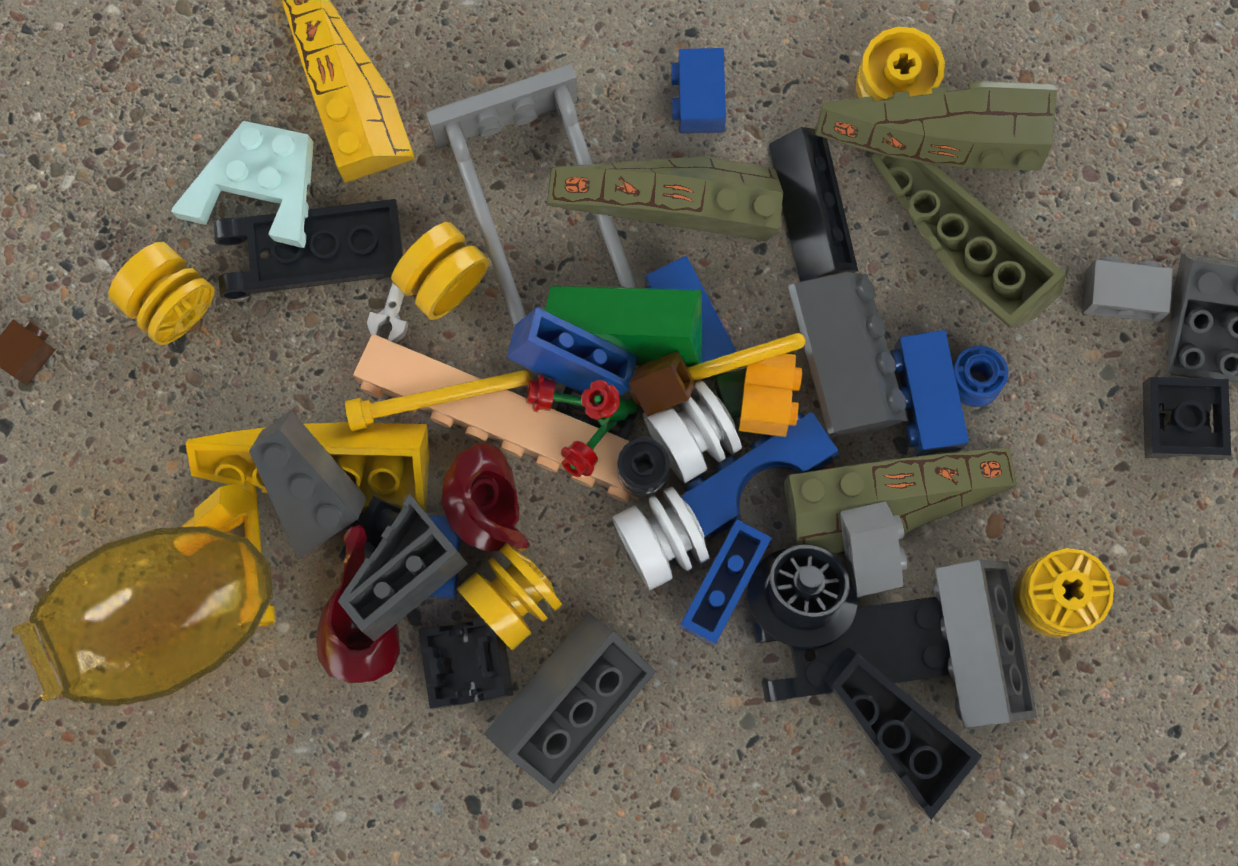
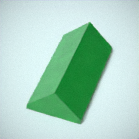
M561 285L550 287L544 311L636 355L635 365H644L675 351H679L687 367L702 363V290Z

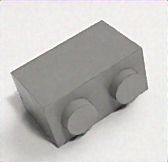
M1113 256L1101 257L1099 260L1096 259L1086 270L1083 314L1160 322L1170 313L1173 268L1160 267V263L1154 261H1141L1137 264L1122 263L1121 258Z
M886 501L841 511L840 519L846 568L857 597L903 587L902 570L907 569V559L903 547L899 546V539L904 538V528L900 516H893Z

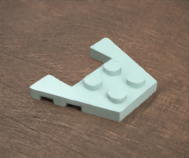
M243 121L173 206L171 212L178 219L206 225L221 191L278 203L281 205L268 235L276 242L304 248L307 237L304 232L305 218H308L309 210L306 195L307 185L311 183L314 142L308 134Z

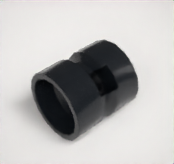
M638 438L630 441L623 447L619 453L617 468L619 482L626 492L635 497H651L662 491L667 483L670 461L667 451L660 443L654 439Z

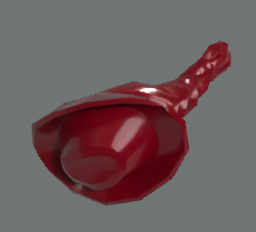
M476 443L457 454L443 478L441 504L450 528L467 544L484 551H500L506 543L515 548L516 551H526L530 547V543L515 528L519 521V504L512 467L500 448L489 443Z
M357 525L355 527L351 526L343 536L346 556L344 558L341 584L323 607L316 632L319 662L330 677L347 683L375 681L392 672L400 654L399 628L397 623L374 642L361 632L338 602L365 561L364 548L367 536L364 528L361 525Z

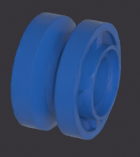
M973 346L964 350L953 365L960 401L968 406L982 407L992 403L1008 380L1009 373L1005 359L996 350L986 346ZM976 371L983 374L986 381L980 382L975 380L970 372Z

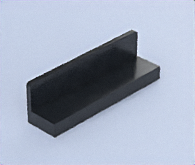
M800 127L769 145L773 167L776 169L783 191L782 206L800 282L820 278L825 275L858 272L827 138L817 136L815 129Z

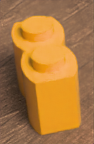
M782 354L746 365L739 431L786 437L788 426H796L799 403L792 402V390H800L802 368L795 367L796 355Z

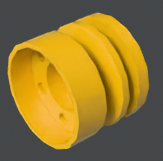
M155 242L132 256L118 271L108 291L109 300L127 317L131 319L137 318V326L142 331L148 333V337L158 345L169 344L188 332L205 314L215 295L214 287L204 278H201V275L193 268L186 269V261L165 242Z
M506 544L500 549V552L510 563L506 569L491 557L488 563L496 578L490 582L484 576L475 572L457 588V591L513 651L532 634L523 619L528 612L544 623L548 618L537 604L543 599L556 612L562 606V603L557 598L552 583L527 556L515 551Z
M1065 548L1051 552L1027 566L1015 584L1014 597L1018 614L1030 629L1043 636L1061 638L1093 629L1103 621L1113 604L1114 586L1109 571L1098 558L1084 550ZM1070 584L1073 587L1070 592L1072 598L1065 599L1063 595L1066 589L1063 586Z

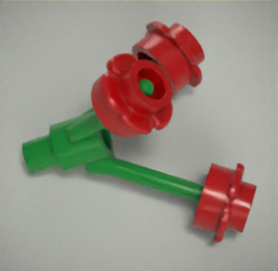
M540 374L537 381L530 380L526 395V403L532 404L534 412L537 413L538 410L549 411L552 401L584 406L586 408L585 413L590 418L596 419L601 423V427L587 444L574 441L569 447H563L561 450V455L565 457L562 465L567 472L575 477H580L581 475L590 476L594 471L595 464L598 462V457L593 449L605 434L616 425L617 421H622L626 419L627 415L636 413L637 404L633 399L623 400L620 398L616 387L608 385L604 380L592 382L590 388L585 389L582 396L579 397L554 392L555 380L544 379V374Z

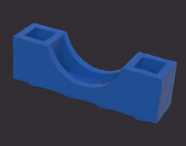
M813 412L806 416L798 413L796 426H788L786 437L773 436L771 438L770 435H764L750 445L751 451L741 458L734 455L718 465L717 469L719 472L707 480L704 476L699 477L684 488L686 493L680 497L692 509L708 541L732 527L736 519L741 521V494L746 484L756 474L770 468H788L798 473L819 471L839 458L837 447Z

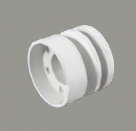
M701 380L695 382L696 385L692 392L694 400L690 396L689 400L680 403L682 411L679 413L673 407H670L650 416H647L646 413L642 415L652 439L665 448L669 456L670 468L684 484L707 470L702 454L704 451H707L713 459L720 463L725 459L722 446L732 455L742 449L741 441L735 430V424L722 401Z
M672 486L663 490V496L668 506L667 509L664 510L655 496L649 498L652 517L646 519L635 505L612 517L616 530L649 591L672 580V571L668 561L675 558L686 572L692 569L687 551H691L700 565L710 559L705 545V536L695 514Z

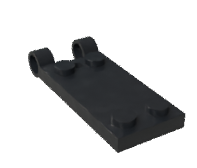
M396 199L309 209L308 218H305L304 232L307 235L304 248L276 242L268 235L277 213L241 218H223L213 223L216 244L230 246L241 244L245 240L248 242L250 271L229 272L218 277L220 297L224 299H241L255 293L392 277L393 270L403 256ZM265 250L271 252L270 257L267 259L261 258V253Z
M937 597L860 607L857 608L855 618L848 631L837 641L812 649L791 646L795 678L762 682L765 703L833 693L823 677L847 647L858 653L894 684L949 676L948 659L951 655L948 641L945 640L941 631V619L944 617L941 601ZM757 622L753 623L755 643L777 641L768 635ZM806 650L814 652V660L807 661L805 659L804 653Z

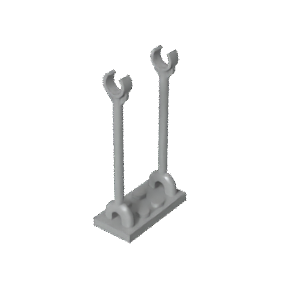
M572 64L426 112L437 148L449 144L451 146L514 327L526 314L465 139L479 134L481 137L492 136L500 132L503 126L516 123V125L528 124L534 121L537 115L556 109L561 124L566 131L577 165L593 164L574 107V103L577 102V78ZM595 214L620 286L637 288L612 216ZM526 367V370L531 372L532 377L540 375Z

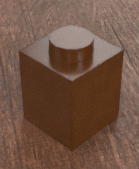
M13 319L0 335V368L27 386L55 351L54 348L44 342L49 335L31 322L24 327Z
M675 351L637 367L629 382V389L634 402L637 405H641L646 415L650 416L689 400L696 383L679 351Z

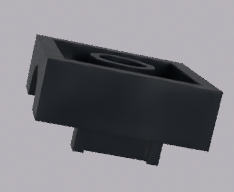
M1149 377L1142 383L1145 458L1166 459L1176 456L1200 457L1201 460H1224L1231 456L1229 379ZM1160 405H1162V411H1172L1170 417L1172 425L1164 424L1166 413H1159ZM1212 409H1213V433H1212L1211 426H1210V411H1211Z
M483 618L472 619L470 622L456 625L436 626L418 630L430 709H441L513 696L506 644ZM488 643L490 644L491 657H492V663H493V670H494V671H491V666H490V663H489L488 645H487ZM451 658L450 666L453 673L445 674L444 659ZM442 674H445V682L442 680Z

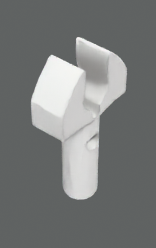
M393 282L384 310L378 314L370 312L367 325L371 335L373 333L379 336L380 328L390 320L392 330L388 340L397 343L406 335L408 323L401 320L398 315L404 294Z

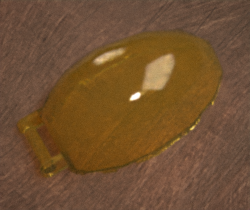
M210 526L157 528L106 543L68 566L49 585L48 590L40 597L39 602L34 605L29 621L11 629L14 636L17 634L20 636L44 693L40 694L43 702L60 695L77 703L82 701L84 703L101 704V706H120L122 704L129 705L141 701L144 702L171 695L216 670L255 634L273 597L271 566L268 560L247 538ZM34 627H37L62 685H59Z

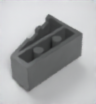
M292 410L260 432L249 452L296 557L300 559L358 520L367 497Z
M410 493L403 502L404 507L391 527L388 525L381 535L383 539L370 559H365L338 600L361 632L374 642L468 565Z

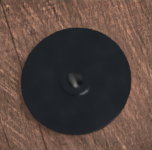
M797 545L776 551L768 555L757 565L749 581L748 602L752 615L768 635L783 644L804 649L829 645L837 641L848 631L855 618L857 595L849 574L834 554L821 547Z

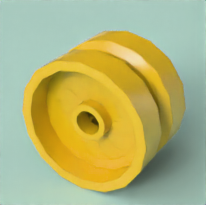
M898 26L882 31L870 41L863 54L856 77L858 98L872 96L875 101H881L892 97L893 93L909 91L910 97L932 94V88L939 87L944 78L945 60L940 46L930 35L916 28Z
M443 222L423 234L401 257L391 277L393 284L406 297L416 296L415 304L417 308L430 320H437L445 316L467 298L480 283L490 264L489 259L476 246L464 247L466 242L465 236L451 222Z

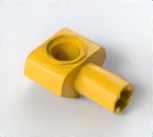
M234 483L218 488L194 509V516L174 532V541L177 546L184 552L192 553L210 537L223 535L239 526L257 509V503L252 493Z

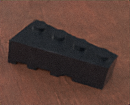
M847 647L823 679L918 808L932 820L982 758V755L863 657Z

